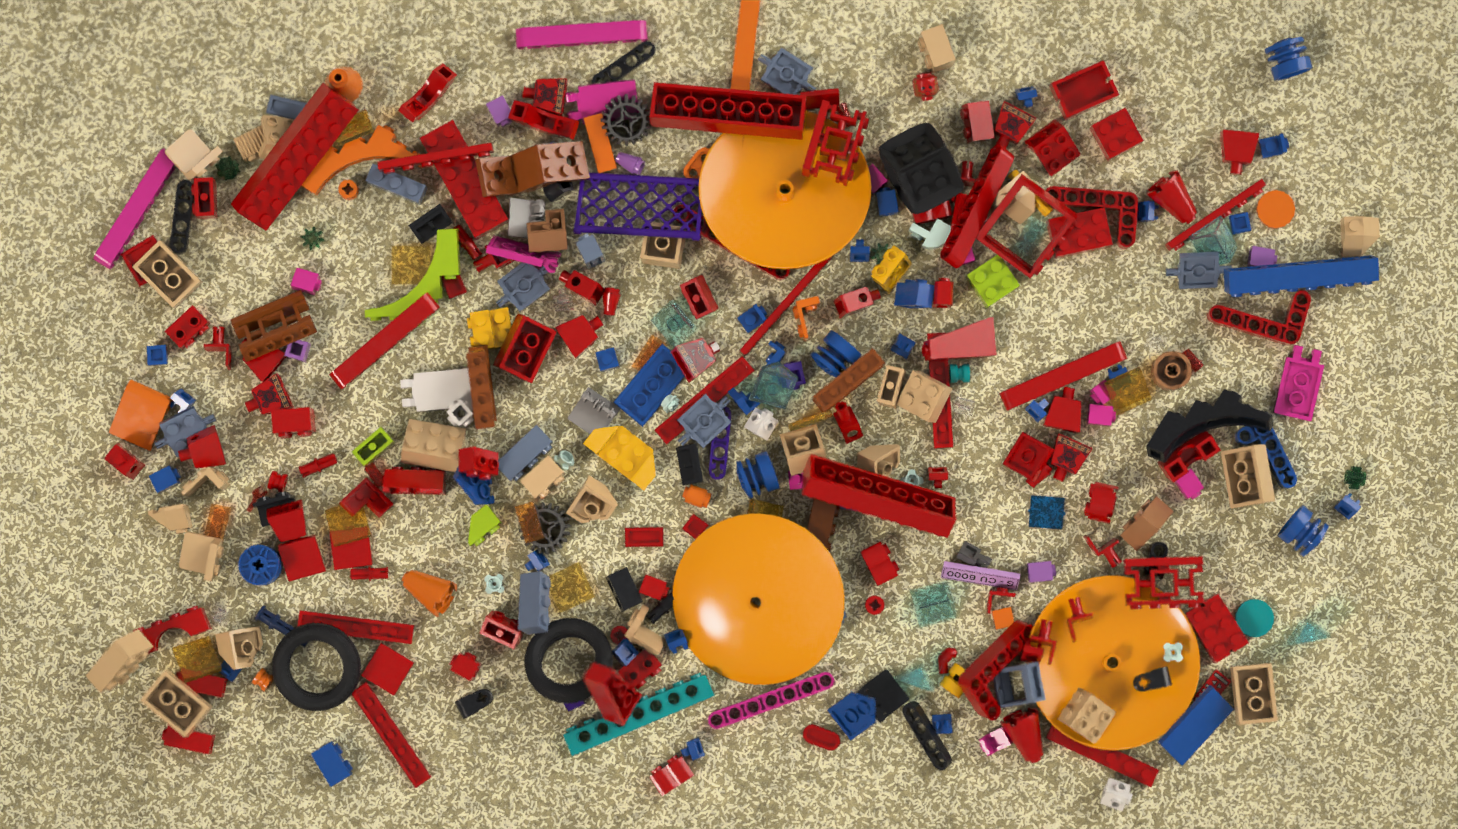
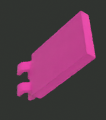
M635 79L578 86V92L566 93V102L577 101L578 111H568V118L582 119L583 124H585L584 117L602 113V110L609 111L606 109L605 104L607 103L612 106L610 101L612 98L618 102V95L621 96L622 100L625 99V94H628L629 100L635 95V102L638 101ZM625 106L628 112L639 113L636 108ZM620 108L613 112L610 121H615L621 115ZM624 112V120L631 119L630 117L628 118V116H626Z
M496 235L492 237L486 249L488 254L539 267L544 266L549 273H555L556 267L559 266L558 258L561 256V253L557 251L529 253V244Z
M1294 345L1292 358H1285L1273 413L1312 421L1324 365L1319 364L1322 351L1313 349L1311 359L1301 357L1303 347Z

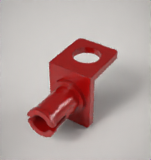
M962 161L961 178L963 185L973 187L976 180L972 178L974 163L969 161L967 169V161ZM955 197L951 198V203H954Z
M487 253L486 256L474 261L473 264L478 266L476 270L480 273L491 265H494L496 269H502L515 260L507 259L500 263L496 255Z
M217 326L213 327V343L203 344L205 351H226L225 365L228 370H231L232 348L229 344H224L225 327L219 326V329H217Z
M844 401L838 402L835 405L837 412H834L833 415L846 444L862 438L863 433L852 408L847 406ZM850 431H857L856 435L852 437L847 436Z
M1083 536L1096 556L1104 554L1111 568L1116 567V563L1120 564L1122 562L1113 549L1119 543L1118 539L1113 538L1096 549L1089 536Z
M1075 597V602L1074 598L1068 600L1073 615L1067 619L1072 643L1076 642L1072 624L1092 619L1094 616L1093 612L1084 613L1080 597Z
M1041 620L1038 636L1031 635L1029 640L1033 643L1038 644L1039 642L1042 645L1051 647L1047 665H1051L1057 642L1050 639L1053 622Z

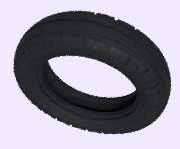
M563 618L552 621L548 625V632L535 634L527 646L524 658L527 678L540 695L551 701L576 703L592 696L584 678L575 683L561 684L551 680L543 672L542 661L544 654L556 641L569 637L582 639L594 649V663L612 669L613 653L607 637L594 624L582 619Z
M309 623L291 630L279 642L273 655L272 674L278 690L290 703L304 710L325 711L339 706L354 692L361 674V661L355 644L343 631L324 623ZM309 641H321L331 645L339 653L343 663V675L336 687L324 693H312L302 689L294 681L290 671V660L295 649L301 644Z

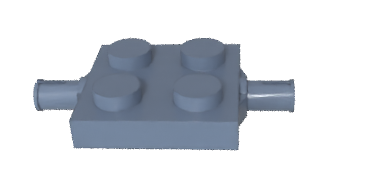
M780 48L777 55L772 59L761 53L758 61L767 66L766 72L761 78L762 82L784 94L797 95L802 89L806 91L816 90V87L807 82L813 67L783 48Z
M1218 251L1180 253L1177 268H1166V277L1178 276L1179 289L1218 287V278L1220 274H1224V269L1232 268V266H1220Z
M522 262L497 281L503 289L504 296L495 302L500 308L507 302H510L516 306L519 312H522L551 290L543 277L548 271L544 266L538 270L533 265Z
M704 394L677 419L686 432L678 440L679 443L685 439L681 443L684 446L692 438L704 448L731 423L723 411V408L731 401L725 396L717 404Z
M192 406L160 422L159 425L164 433V438L154 442L157 449L168 444L173 449L176 457H179L178 451L188 448L187 437L206 429L208 424L217 420L214 414L202 418L197 413L195 407Z

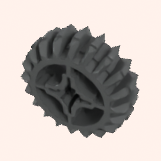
M625 94L624 100L618 95V102L613 98L610 99L612 106L607 103L605 104L606 109L609 111L602 110V114L607 117L601 118V122L606 123L602 126V129H608L605 135L613 134L610 140L614 141L618 138V145L621 144L622 140H625V146H628V140H631L632 144L635 145V138L641 142L643 140L641 134L644 136L648 135V132L644 129H651V125L647 124L650 123V118L647 117L650 115V110L644 111L648 105L643 104L641 106L643 102L641 98L635 102V95L629 100L628 94ZM625 106H632L640 113H630ZM620 108L621 115L615 121H610L613 112ZM624 112L628 118H631L629 119V127L628 124H625V121L622 122L624 120ZM643 118L639 129L633 132V123ZM613 127H624L628 134H622Z
M541 502V509H538V506L534 504V512L528 508L527 512L530 515H522L523 518L527 519L526 522H519L520 525H525V529L521 528L519 532H525L526 534L520 538L521 540L528 539L525 542V546L533 544L530 549L531 551L538 547L539 554H541L542 548H545V554H549V548L556 552L555 545L562 548L563 546L559 542L561 540L564 542L568 541L563 536L564 534L570 535V532L565 531V528H570L571 525L564 524L565 521L569 520V517L562 518L561 516L564 515L565 511L562 510L560 513H557L559 509L557 505L552 510V503H548V507L545 508L544 502ZM542 513H552L558 520L546 522ZM534 516H537L538 526L529 532L530 522ZM541 519L546 525H552L547 529L549 538L546 533L544 534V531L542 533L540 531L536 532L542 528ZM560 525V534L553 541L551 531ZM542 534L545 536L548 544H539L532 537Z

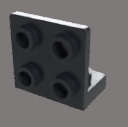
M285 491L275 494V498L267 496L256 499L257 502L252 503V505L258 509L262 527L270 526L267 520L268 508L294 502L296 499L295 495Z
M887 669L856 692L857 694L875 699V718L879 723L883 722L886 717L909 700V697Z

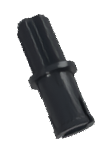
M673 591L664 600L657 602L658 605L646 614L648 620H651L652 624H655L665 613L668 614V610L673 607Z

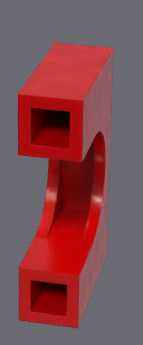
M180 669L179 672H176L175 676L196 693L224 697L227 678L186 669ZM168 724L167 729L163 730L162 740H164L163 745L211 754L215 735L194 730L189 737L184 738Z

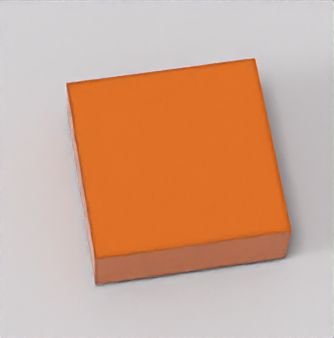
M1011 607L992 611L996 630L1007 628L1014 623Z

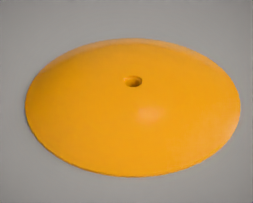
M806 110L803 140L744 135L743 141V135L722 133L711 146L704 159L699 177V200L704 218L715 237L728 250L750 263L773 269H797L817 264L843 249L855 237L866 218L871 200V176L866 159L859 146L857 149L859 153L857 164L853 163L852 167L854 170L852 181L848 180L847 186H843L841 182L836 183V173L820 169L817 178L813 177V175H810V177L802 176V167L818 114ZM827 118L823 133H825L827 126L837 129L838 124ZM829 135L826 148L844 152L847 139ZM818 147L813 168H815L817 161L827 163L828 157L820 155L821 147ZM850 154L847 155L846 161L835 160L834 165L843 167L842 175L845 174ZM782 189H788V190H789V192L786 193V194H784V193H782V192H780V191H781Z
M738 515L709 527L686 550L677 568L673 583L674 616L678 628L683 629L688 647L711 670L741 683L753 685L776 684L788 681L807 672L829 651L837 638L843 620L845 606L843 583L831 554L804 527L774 515ZM758 597L761 600V605H755L752 598Z
M1100 576L1083 580L1068 587L1044 608L1030 636H1038L1041 620L1052 621L1050 639L1057 641L1051 665H1047L1051 647L1041 644V648L1044 651L1039 668L1046 700L1036 702L1037 706L1057 730L1070 739L1093 748L1105 750L1130 749L1149 743L1162 736L1189 707L1199 680V647L1188 618L1181 608H1169V605H1161V609H1149V605H1142V609H1130V606H1125V594H1135L1134 578ZM1150 587L1140 588V597L1132 598V601H1158V597H1150ZM1155 587V593H1164ZM1075 597H1080L1084 613L1093 612L1094 616L1092 619L1072 624L1076 636V642L1072 643L1067 619L1073 615L1068 600L1074 598L1075 602ZM1031 642L1030 646L1037 647L1038 645L1037 643ZM1181 643L1183 646L1181 649L1182 661L1171 660L1166 662L1163 658L1165 655L1164 644ZM1110 657H1114L1117 661L1114 668H1110L1107 665V660ZM1168 667L1172 681L1171 686L1144 692L1137 691L1134 688L1133 680L1137 675ZM1143 679L1139 682L1140 686L1147 684V681ZM1079 687L1115 711V716L1096 743H1092L1074 729L1058 720L1061 712Z

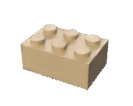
M161 240L132 266L175 309L203 283Z
M409 419L401 450V463L456 472L459 466V449L465 446L466 428Z
M1266 444L1221 451L1231 509L1275 501Z
M139 629L115 640L87 673L86 677L100 693L106 690L111 691L118 684L123 685L130 679L129 675L135 672L140 667L138 664L150 655L148 652L153 646Z
M1272 663L1230 667L1236 725L1278 721Z
M164 670L140 700L184 738L190 736L213 708L212 705L169 670Z

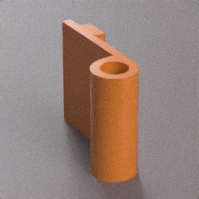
M131 379L124 390L109 433L151 451L160 429L159 423L163 421L164 416L169 412L170 404L173 400L170 399V396Z

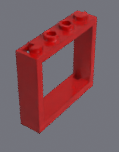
M1021 174L982 226L976 239L1031 279L1034 274L1038 275L1044 266L1041 265L1045 259L1049 261L1055 253L1053 248L1056 244L1060 246L1065 240V232L1067 230L1072 231L1077 224L1075 219L1078 214ZM1022 186H1025L1068 218L1032 266L987 234Z

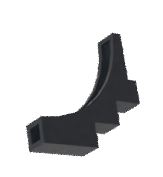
M1224 389L1214 406L1207 402L1196 400L1186 417L1177 412L1167 411L1146 445L1147 454L1149 457L1165 463L1178 447L1200 433L1224 426H1249L1271 431L1274 426L1273 416L1267 411H1260L1249 404H1243L1241 395L1235 391Z

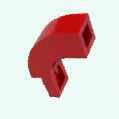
M444 63L440 64L432 71L420 90L402 104L398 111L412 123L417 119L420 120L443 96L457 74Z
M516 100L513 101L508 116L509 119L531 129L574 140L579 121L555 115L538 109L529 103Z

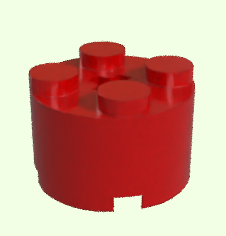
M1101 482L1091 483L1089 489L1091 501L1090 503L1086 502L1084 511L1087 519L1107 524L1111 523V519H1108V517L1112 518L1117 498L1114 491L1118 492V486Z

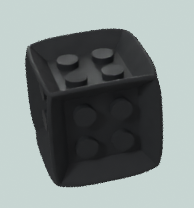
M930 123L916 125L892 137L879 147L880 158L891 183L897 190L902 202L913 214H920L935 208L955 197L964 189L960 172L951 152L946 147L941 135Z

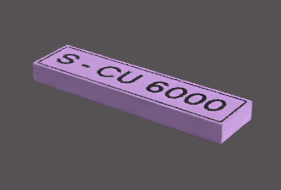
M944 561L941 578L1017 590L1020 574Z

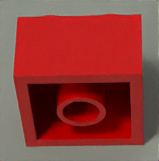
M1126 107L1090 127L1107 161L1135 148L1144 141Z
M311 407L271 410L273 434L278 435L281 439L292 438V434H297L300 437H309L311 433L316 432L315 412Z

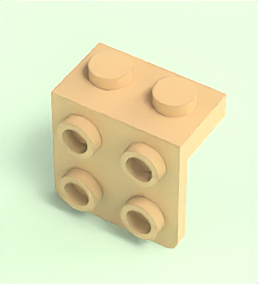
M269 115L261 117L264 142L258 152L259 158L265 159L292 124L293 119Z
M191 129L187 130L165 150L167 157L188 180L195 176L198 178L207 171L205 167L208 164L213 166L219 160L218 155L223 152L218 146L210 150Z
M204 467L196 474L198 477L193 482L190 480L182 487L184 490L181 494L190 497L208 479L218 489L226 490L230 486L228 482L229 477L223 471H219L216 468Z
M189 531L186 532L179 567L205 574L204 580L212 581L220 572V565L218 564L224 551V547H222L223 539Z
M642 605L640 610L636 608L627 623L629 629L625 636L630 642L644 647L647 652L659 655L666 639L641 624L649 610V607Z
M1079 687L1061 712L1058 720L1074 729L1092 743H1096L1115 716V711Z

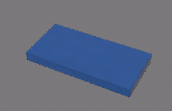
M661 344L613 402L642 427L660 407L664 398L671 394L685 377L672 356L671 350L664 344Z
M1209 685L1162 736L1158 743L1183 766L1229 716L1234 708Z

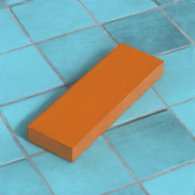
M602 113L583 118L598 173L617 168L609 137L605 135L607 129H602V126L605 125V123L601 122V118H603Z

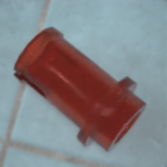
M846 102L841 103V106L837 105V113L839 115L851 117Z
M1190 348L1182 353L1189 359L1191 369L1195 373L1204 366L1203 360H1199Z
M374 462L370 463L365 467L364 471L374 481V486L377 485L379 488L383 485L384 475L375 466Z

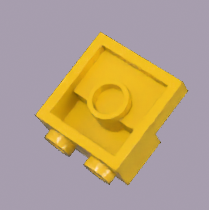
M894 245L884 253V259L880 264L875 265L871 272L872 279L888 294L891 293L912 265L906 253Z
M508 307L470 313V317L467 318L468 329L473 331V336H470L471 346L488 345V350L502 347L511 328Z

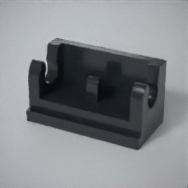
M439 204L408 226L419 242L423 244L437 235L438 229H445L453 224V222Z
M697 444L676 448L682 485L703 482Z
M627 567L606 577L621 612L643 602Z

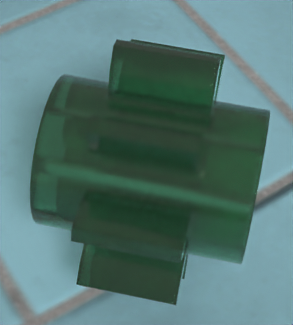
M231 156L220 158L219 163L215 165L219 178L223 176L225 181L235 179L237 173H240L237 159L232 160Z
M313 227L312 231L305 229V236H301L305 240L302 245L304 247L310 245V251H313L314 247L321 249L320 242H325L320 237L323 232L319 231L316 233V227ZM314 234L317 240H314L313 243H311V241L308 240V238L312 237Z
M878 243L877 250L871 249L875 253L871 260L876 259V265L880 264L884 259H880L877 252L887 251L888 244L885 247H881L880 243Z
M1351 466V470L1345 471L1344 484H1349V489L1358 490L1360 486H1365L1366 472L1361 471L1362 467Z

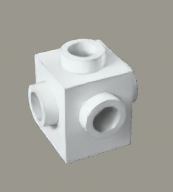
M455 400L448 406L449 410L447 413L449 417L447 419L454 427L456 425L467 427L474 421L472 418L474 416L472 412L473 406L468 401L464 403L462 400ZM460 410L465 412V416L462 418L458 416Z
M755 407L744 428L768 440L778 420L772 417L774 413L766 408L760 410Z
M1108 778L1103 789L1100 804L1123 811L1125 804L1129 805L1132 794L1129 793L1131 785Z

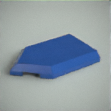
M458 466L453 478L475 505L495 504L494 496H490L489 485L492 484V478L490 480H480L478 476L468 477L466 473L459 472Z
M851 692L827 710L850 741L875 724V699Z

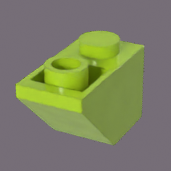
M488 504L471 516L468 538L470 546L474 544L476 547L485 541L484 536L489 532L492 535L500 529L499 525L502 522Z

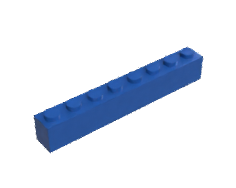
M1373 255L1224 269V291L1230 294L1231 297H1241L1242 293L1260 295L1263 291L1274 294L1280 293V290L1287 289L1288 292H1296L1298 288L1316 290L1317 286L1335 288L1338 284L1349 287L1359 282L1362 285L1373 284V281H1379L1378 257Z

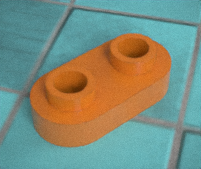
M701 148L695 153L684 168L685 178L700 177L704 162L701 160L702 155H707L709 148ZM691 170H696L697 174L695 176H691L689 172Z

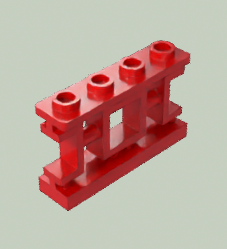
M822 100L802 167V176L810 177V175H813V177L817 178L820 169L836 173V183L841 182L843 186H847L848 180L852 181L853 163L857 164L858 146L862 147L863 129L867 130L869 124L867 111L861 113L859 110H856L854 117L851 118L836 114L837 105H830V101ZM828 113H831L830 121L838 122L837 129L827 126L825 133H823ZM860 120L855 140L852 141L853 133L844 131L845 126L856 127L857 121ZM829 135L847 139L844 152L826 148ZM818 147H821L820 155L828 157L827 163L817 161L815 168H813ZM850 154L845 174L842 175L843 167L834 165L835 160L846 161L847 155Z
M1203 556L1123 559L1124 575H1134L1135 594H1125V606H1130V609H1142V605H1149V609H1161V605H1169V608H1181L1180 604H1188V608L1200 607V604L1205 603L1204 592H1194L1193 573L1203 572ZM1196 565V568L1188 569V579H1178V569H1170V566ZM1157 566V570H1149L1150 580H1139V570H1131V567ZM1173 573V592L1155 593V574ZM1189 586V596H1197V599L1171 600V597L1179 596L1178 587ZM1150 587V597H1158V601H1132V598L1140 597V588Z

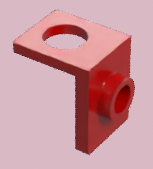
M996 587V591L989 590L986 614L991 613L992 595L1016 597V593H1009L1007 588Z

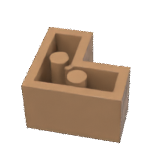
M564 209L545 210L546 221L527 223L529 253L568 249Z
M1157 496L1152 501L1148 499L1141 506L1142 509L1133 516L1135 519L1133 521L1129 519L1122 527L1125 530L1120 536L1136 551L1160 530L1174 512Z

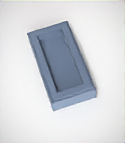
M270 95L266 114L295 120L307 103Z

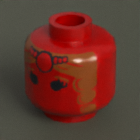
M931 72L916 74L912 81L914 95L921 97L922 101L932 100L933 95L939 92L937 77L932 75Z

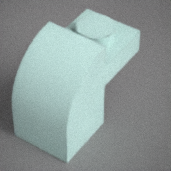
M937 219L930 232L915 223H912L909 232H911L910 236L918 241H921V239L925 240L922 248L932 250L945 244L951 232V226Z

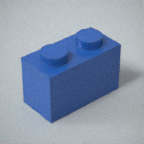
M906 279L905 283H897L894 306L910 309L932 308L935 285L927 284L928 281L916 279V281Z
M333 741L311 753L330 787L351 776V770H353L348 760L344 761L341 756L343 751L339 744H334Z

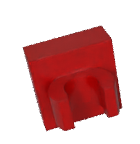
M928 467V479L934 480V488H942V480H948L947 467Z
M1028 640L1023 648L1020 661L1028 663L1038 662L1040 664L1044 649L1041 648V643L1039 642L1037 647L1030 646L1031 641Z

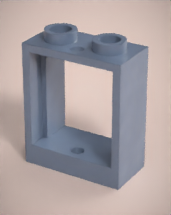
M1038 662L1004 667L993 678L997 702L1000 708L1046 700ZM1021 670L1026 698L1014 700L1009 672Z

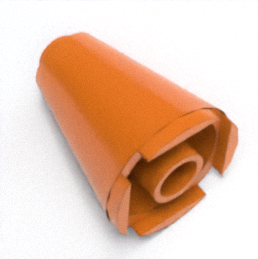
M347 66L333 69L325 79L326 85L351 102L359 97L363 88L359 73Z
M416 570L407 571L402 577L403 587L436 617H439L438 613L443 614L448 609L454 599V596H451L453 590L457 591V584Z

